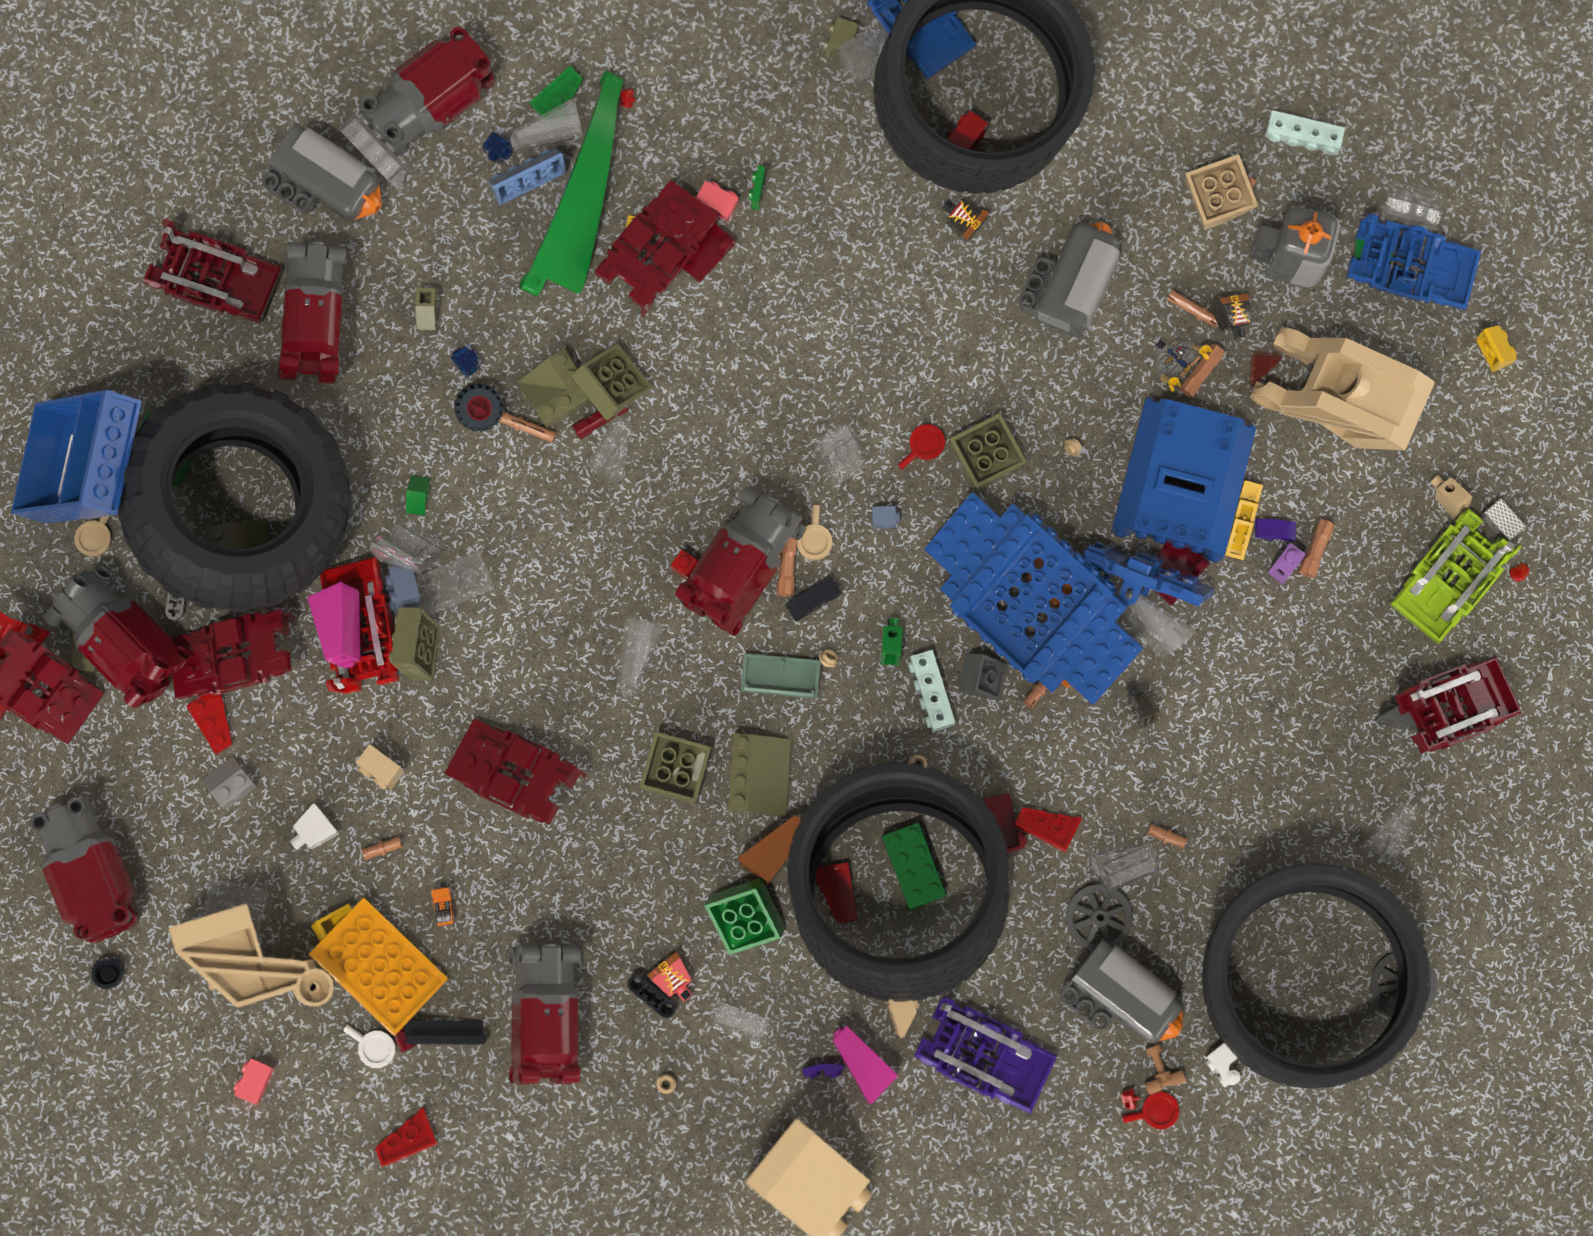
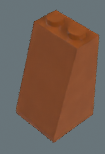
M794 815L743 853L737 859L738 864L757 878H761L769 886L789 860L788 854L790 845L793 843L792 838L802 815L800 817Z

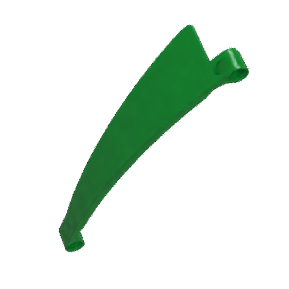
M607 70L600 79V93L561 199L534 261L519 284V289L536 297L541 292L546 279L576 294L581 293L585 284L604 200L614 138L617 102L623 84V78Z

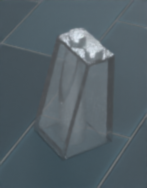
M575 98L512 131L513 136L510 137L512 149L517 150V154L582 141L583 134Z
M848 421L843 422L814 441V457L834 487L866 467L858 436Z
M1129 592L1126 594V597L1131 599L1133 594ZM1141 594L1136 603L1126 605L1128 608L1122 614L1161 662L1183 646L1196 633L1193 628Z
M626 619L616 686L621 696L632 698L633 695H638L665 636V624Z

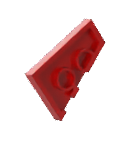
M209 693L202 695L186 705L216 755L233 745L221 694L213 695Z
M1023 807L1013 826L1065 853L1082 817H1070L1064 814L1047 813L1046 811Z
M849 863L819 867L816 881L837 922L841 924L858 921Z
M423 1107L411 1119L403 1123L404 1125L396 1132L389 1135L375 1147L382 1168L438 1145Z

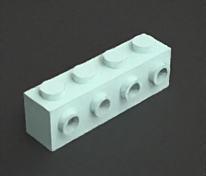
M1272 110L1265 137L1273 142L1284 141L1290 146L1301 145L1311 151L1318 149L1324 151L1325 154L1334 155L1338 154L1341 149L1345 127Z
M933 650L910 656L908 667L910 673H914L916 678L913 681L916 692L920 691L922 697L919 699L921 709H925L927 717H925L927 728H931L932 732L954 726L955 720Z

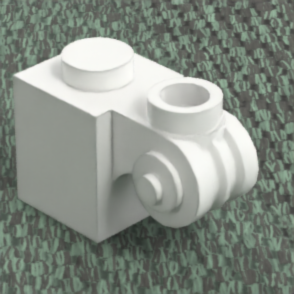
M1224 1042L1205 1056L1208 1060L1205 1063L1212 1072L1214 1070L1220 1075L1218 1080L1224 1087L1235 1085L1240 1081L1239 1072L1229 1070V1065L1237 1057Z

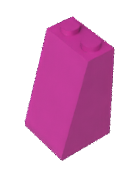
M340 582L307 598L325 660L342 668H350L354 666V663L360 661L359 591Z
M847 1026L844 1029L840 1027L833 1034L835 1039L832 1042L866 1102L871 1105L898 1075Z

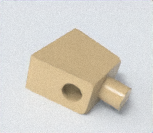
M1437 475L1431 481V484L1436 488L1435 498L1454 520L1470 507L1472 496L1453 478L1450 477L1444 481L1440 475Z

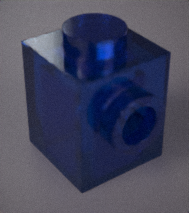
M493 131L482 145L483 152L488 154L487 157L495 163L498 161L502 164L513 153L511 143Z
M465 346L464 348L456 349L452 353L451 360L465 379L481 368L477 361L479 357L473 349L469 351Z

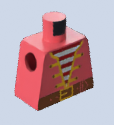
M677 952L647 974L649 979L670 998L677 993L684 1002L693 995L686 986L692 980Z

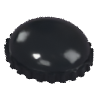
M113 956L99 958L91 968L92 981L101 989L115 988L124 978L123 964Z

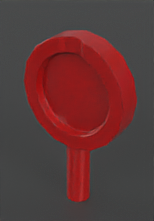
M930 424L920 425L915 428L909 440L912 452L897 464L898 467L903 470L916 457L925 461L934 460L939 457L945 446V437L942 431Z
M1156 1092L1144 1100L1142 1111L1122 1115L1123 1123L1144 1119L1152 1128L1167 1129L1177 1121L1179 1106L1176 1099L1170 1094Z

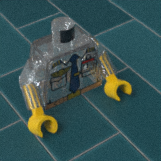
M1161 339L1154 346L1161 354L1156 361L1159 380L1169 386L1170 390L1174 392L1173 386L1178 385L1181 387L1179 381L1200 361V355L1207 360L1209 356L1206 353H1213V350L1209 345L1201 346L1177 340L1168 346Z

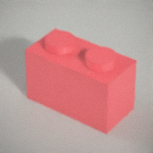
M705 181L696 196V199L716 212L719 218L727 222L739 203V198L734 192L730 190L726 192L717 183L712 181L710 183Z
M250 1059L249 1062L246 1061L242 1068L244 1074L241 1080L238 1079L234 1086V1091H236L234 1095L259 1105L275 1068L254 1059Z

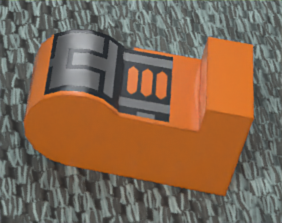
M448 887L431 890L437 925L454 924L451 889Z

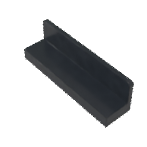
M409 1020L404 1025V1044L484 1045L483 1022Z

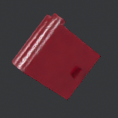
M715 223L707 232L704 240L698 243L699 250L683 270L698 283H701L734 247L737 240Z
M1165 542L1161 551L1156 555L1164 559L1161 568L1169 569L1172 567L1178 569L1180 574L1184 576L1190 574L1199 577L1210 565V562L1201 554L1192 552L1190 548H1175L1171 543ZM1155 591L1171 606L1178 600L1176 597Z
M1005 793L982 799L997 820V825H999L1004 837L1007 853L1024 849V845L1027 844L1026 836L1024 833L1021 834L1017 827L1013 826L1016 817L1010 794Z

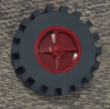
M476 383L461 389L462 391L457 394L454 402V412L458 421L465 428L475 432H484L498 424V420L502 417L503 402L493 388L485 384Z

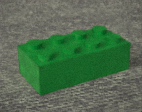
M919 823L882 836L883 845L908 911L946 897Z

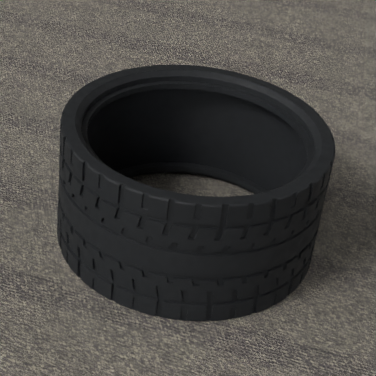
M908 0L892 26L875 69L873 95L875 96L874 106L881 130L883 129V134L889 145H891L892 150L900 159H903L904 164L925 180L932 181L935 185L957 192L966 191L973 194L993 193L1001 189L1003 191L1013 188L1018 184L1020 185L1031 179L1033 175L1035 176L1056 157L1077 129L1088 109L1095 78L1094 53L1087 29L1084 28L1080 15L1075 11L1069 0ZM975 9L1005 15L1031 31L1046 49L1057 76L1058 106L1050 130L1036 141L1024 147L997 153L978 152L962 148L936 133L924 121L914 106L905 78V54L908 42L923 26L951 12Z
M905 763L879 764L871 768L866 767L837 780L836 784L833 783L811 803L809 810L805 811L799 821V825L792 838L793 843L790 845L789 861L787 863L788 887L797 926L809 953L813 955L814 960L822 969H825L830 977L840 982L844 987L852 991L856 990L858 994L883 1001L908 1002L923 1000L929 996L935 997L957 987L963 980L969 979L987 961L988 955H991L994 951L998 939H1000L1003 932L1004 921H1006L1008 912V853L999 825H997V820L990 809L987 808V805L978 795L974 794L972 789L947 773L943 774L942 771L912 763L910 765ZM891 811H910L926 814L955 828L966 838L978 854L987 879L985 894L976 915L957 937L934 951L906 958L872 955L851 946L831 930L821 917L814 903L816 874L825 853L832 843L857 822L873 815Z
M1310 863L1307 866L1300 864L1290 866L1289 868H1282L1272 872L1270 875L1263 876L1245 888L1231 902L1216 924L1206 947L1202 966V991L1209 1019L1217 1035L1242 1064L1250 1067V1070L1279 1084H1285L1286 1086L1306 1089L1329 1088L1362 1079L1378 1071L1396 1057V1054L1406 1047L1419 1027L1418 1022L1422 1020L1426 1003L1428 1002L1430 990L1428 987L1430 983L1429 957L1427 949L1424 948L1423 936L1418 930V925L1411 914H1408L1404 904L1385 886H1380L1379 882L1367 875H1362V873L1353 869H1343L1342 866L1324 865L1321 863ZM1313 892L1344 899L1363 910L1378 924L1393 949L1399 975L1398 997L1393 1015L1380 1037L1364 1052L1348 1061L1330 1065H1309L1280 1057L1252 1037L1238 1018L1233 1007L1227 984V963L1233 939L1241 924L1254 911L1279 897L1295 893Z

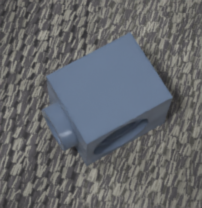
M895 506L872 507L873 529L896 528V523H900L899 511H896Z

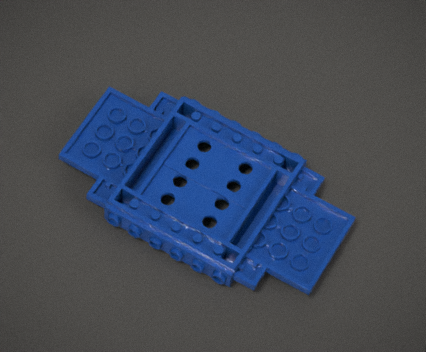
M972 492L924 549L951 574L940 590L953 601L949 605L953 609L952 612L957 617H962L971 630H976L985 643H990L999 656H1004L1012 668L1018 669L1026 681L1033 684L1040 681L1053 693L1066 680L1094 705L1144 649L1136 639L1116 622L1128 607L1115 596L1117 592L1114 588L1115 585L1109 579H1104L1099 575L1100 571L1096 567L1088 565L1085 562L1086 558L1078 552L1075 553L1071 549V544L1064 539L1061 540L1057 536L1058 533L1052 527H1047L1043 524V519L1035 513L1026 514L1013 503L1000 516L975 492ZM1036 558H1041L1044 561V566L1041 569L1034 566ZM1024 572H1029L1032 576V580L1029 583H1025L1022 580ZM1064 584L1072 586L1071 594L1066 595L1063 593L1062 587ZM1012 586L1018 587L1020 591L1017 597L1010 595L1009 591ZM1052 598H1057L1060 601L1058 609L1050 606ZM1000 600H1004L1007 603L1005 611L998 609L997 604ZM1040 612L1047 614V622L1041 623L1038 620ZM1028 626L1034 627L1036 631L1033 637L1026 635L1025 631Z

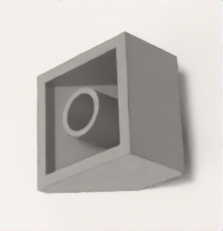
M233 756L202 779L209 792L224 810H227L256 787Z

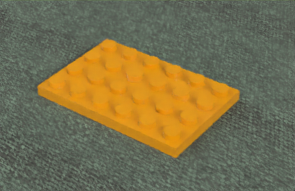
M364 897L309 953L324 970L393 1036L448 980L432 962Z

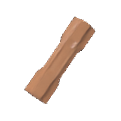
M1215 344L1210 346L1213 353H1206L1209 359L1202 358L1179 388L1180 392L1188 398H1193L1201 384L1225 355V351Z
M1323 519L1318 520L1308 552L1299 569L1302 575L1310 578L1316 577L1323 552L1335 527L1332 522Z
M793 538L789 539L780 553L781 563L779 566L776 595L781 597L794 596V557L797 540Z

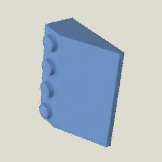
M556 148L553 150L548 149L536 158L531 157L525 160L524 164L520 166H512L507 172L492 176L488 183L499 206L566 174L563 155Z

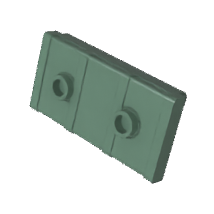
M744 653L741 692L817 699L821 661Z

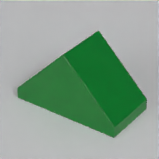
M411 476L406 490L407 514L425 516L430 478Z

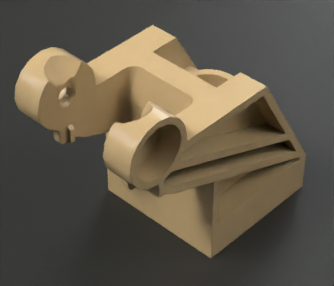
M1285 327L1280 328L1273 343L1274 347L1290 357L1297 358L1306 365L1309 363L1314 364V367L1302 390H1286L1272 382H1268L1266 385L1256 382L1250 395L1251 400L1267 409L1279 411L1285 416L1319 423L1355 448L1406 450L1435 382L1412 367L1348 338H1310L1297 330Z
M247 904L168 928L175 952L207 980L210 991L217 989L237 1008L292 990L298 1001L312 1007L321 1006L332 996L334 987L330 975L324 970L317 969L313 960L298 961L263 958ZM312 983L316 985L315 991L310 990Z

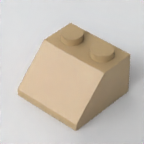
M887 1001L898 1039L905 1036L917 1013L916 1009L919 1008L917 1001Z

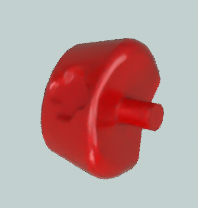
M622 89L620 105L630 109L633 106V101H636L634 90Z
M1520 563L1510 569L1509 574L1514 582H1521L1528 576L1530 569L1526 564Z
M1131 1088L1121 1093L1125 1108L1135 1109L1137 1107L1136 1100H1140V1097L1135 1096L1134 1089Z

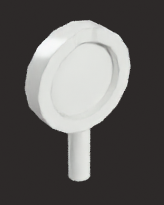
M346 1025L343 1031L360 1042L358 1054L365 1065L372 1068H382L393 1060L396 1054V1045L389 1034L382 1031H372L364 1036L350 1025Z

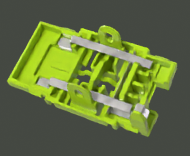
M1469 508L1460 514L1454 525H1448L1447 530L1439 536L1415 566L1416 568L1410 572L1413 576L1409 577L1403 585L1404 588L1400 590L1389 604L1436 644H1440L1452 627L1454 628L1459 623L1461 616L1464 618L1472 611L1504 571L1502 565L1506 564L1522 547L1521 544L1514 546L1512 542H1507L1501 537H1497L1493 543L1489 542L1476 531L1479 525L1483 523V520ZM1462 553L1466 555L1459 565L1454 563L1457 555L1461 556ZM1468 559L1473 561L1470 564L1472 568L1469 567L1466 571L1462 569ZM1448 569H1451L1453 573L1445 582L1442 581V576ZM1457 574L1460 578L1451 588L1448 584Z

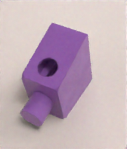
M1290 543L1268 571V574L1283 584L1306 554Z

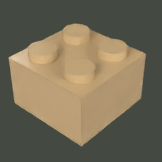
M370 744L356 762L359 766L357 770L368 779L371 776L375 778L373 782L384 790L386 788L392 790L405 772L399 765Z

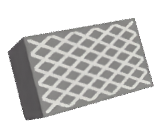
M1502 498L1481 515V518L1498 537L1504 538L1507 542L1511 541L1527 527Z

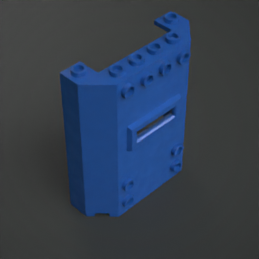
M1145 399L1111 532H1114L1115 536L1121 538L1130 536L1133 533L1137 538L1146 539L1148 537L1154 539L1156 543H1171L1175 548H1190L1192 552L1198 554L1204 552L1203 556L1212 562L1222 561L1256 427L1244 425L1245 421L1238 417L1173 400L1160 399V402H1155L1153 399ZM1165 475L1205 485L1204 493L1164 483Z

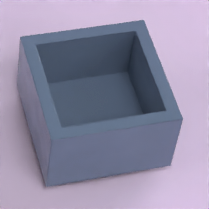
M412 564L389 567L388 573L385 575L386 583L383 584L385 594L389 596L388 602L395 618V615L398 614V607L418 608L420 595Z

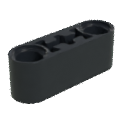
M831 576L792 599L785 606L796 622L840 596L842 591Z
M633 975L629 978L628 988L662 1018L669 1019L675 1015L676 1008L673 1002L640 975ZM635 979L642 981V987L638 990L631 987V983ZM646 985L649 986V988L646 989L649 993H656V999H658L659 1001L661 1000V998L664 999L662 1002L659 1003L657 1009L654 1007L657 1005V1003L653 1000H651L650 1002L647 1001L649 997L645 993H643L642 996L639 995L641 992L645 990ZM665 1004L672 1006V1012L669 1015H664L661 1012V1008Z

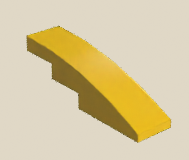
M1244 480L1225 552L1226 556L1244 560L1259 505L1258 502L1263 488L1262 484Z

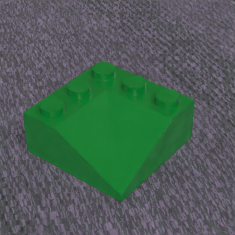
M761 878L711 894L704 905L729 955L780 939L786 928Z

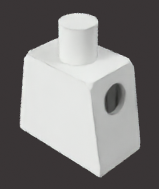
M312 804L294 824L293 828L298 835L291 839L290 843L296 850L305 843L309 848L314 849L337 836L339 832L318 806Z

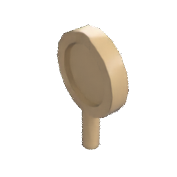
M812 505V523L806 526L804 535L797 541V549L800 554L806 559L813 561L826 557L831 551L833 544L832 535L828 529L819 525L820 505Z
M110 516L101 517L99 522L87 521L76 530L74 536L75 545L82 554L89 557H99L110 548L112 537L109 529L105 526Z

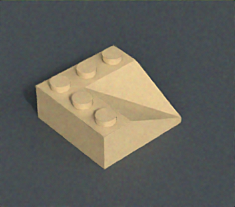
M1239 154L1185 173V180L1204 230L1221 225L1258 207Z

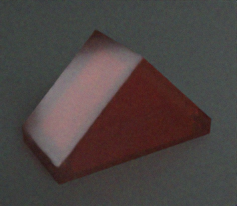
M1252 355L1249 367V386L1252 388L1256 382H1259L1274 369L1282 359L1279 356Z

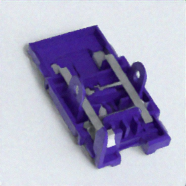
M944 996L932 1016V1019L940 1022L932 1042L922 1038L913 1057L920 1059V1062L930 1067L931 1065L935 1067V1072H940L943 1076L983 1096L990 1097L989 1099L991 1100L994 1097L999 1098V1101L1031 1114L1058 1055L1037 1046V1043L1029 1039H1023L1024 1034L968 1006H965L964 1009L960 1008L959 1005L954 1003L955 1000ZM979 1017L982 1018V1019H984V1020H981L979 1023H977ZM1000 1028H1003V1029L1006 1030L1005 1033H1004V1035H1001L1002 1032H1003V1030L1000 1029ZM974 1029L976 1031L971 1042L979 1046L978 1050L962 1043L964 1039L969 1041ZM998 1041H1000L995 1052L999 1056L998 1060L982 1053L984 1049L993 1052ZM960 1047L974 1053V1059L965 1055L959 1061L962 1052L959 1051ZM980 1057L994 1063V1068L989 1066L987 1072L984 1073L986 1065L978 1062ZM958 1067L957 1070H956L955 1075L952 1076V1074H953L955 1068ZM980 1079H982V1082H981L979 1088H976L977 1085H978V1083H979V1081H980Z

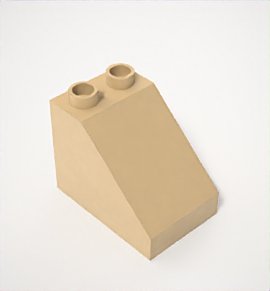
M798 1119L793 1122L745 1182L809 1236H841L848 1225L840 1218L849 1207L859 1213L873 1195L865 1188L870 1180Z

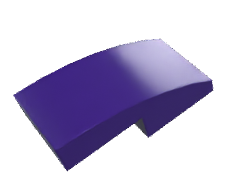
M1256 519L1255 538L1268 541L1278 539L1294 542L1296 540V522L1278 519Z
M821 1064L802 1069L804 1077L809 1076L812 1079L821 1075L820 1071L823 1070L826 1077L830 1076L833 1079L842 1075L841 1071L844 1070V1067L838 1064Z

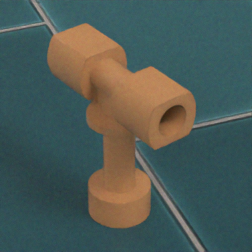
M1160 1045L1145 1049L1147 1056H1152L1158 1075H1155L1156 1080L1145 1083L1148 1095L1161 1091L1163 1087L1175 1086L1186 1082L1183 1071L1170 1074V1071H1165L1159 1055L1162 1052Z

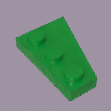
M569 66L533 98L529 105L555 131L583 79Z

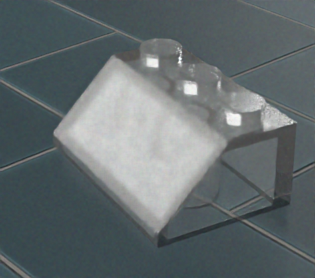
M1390 180L1381 216L1390 221L1397 220L1403 222L1408 226L1418 225L1425 227L1428 231H1436L1443 213L1444 195Z

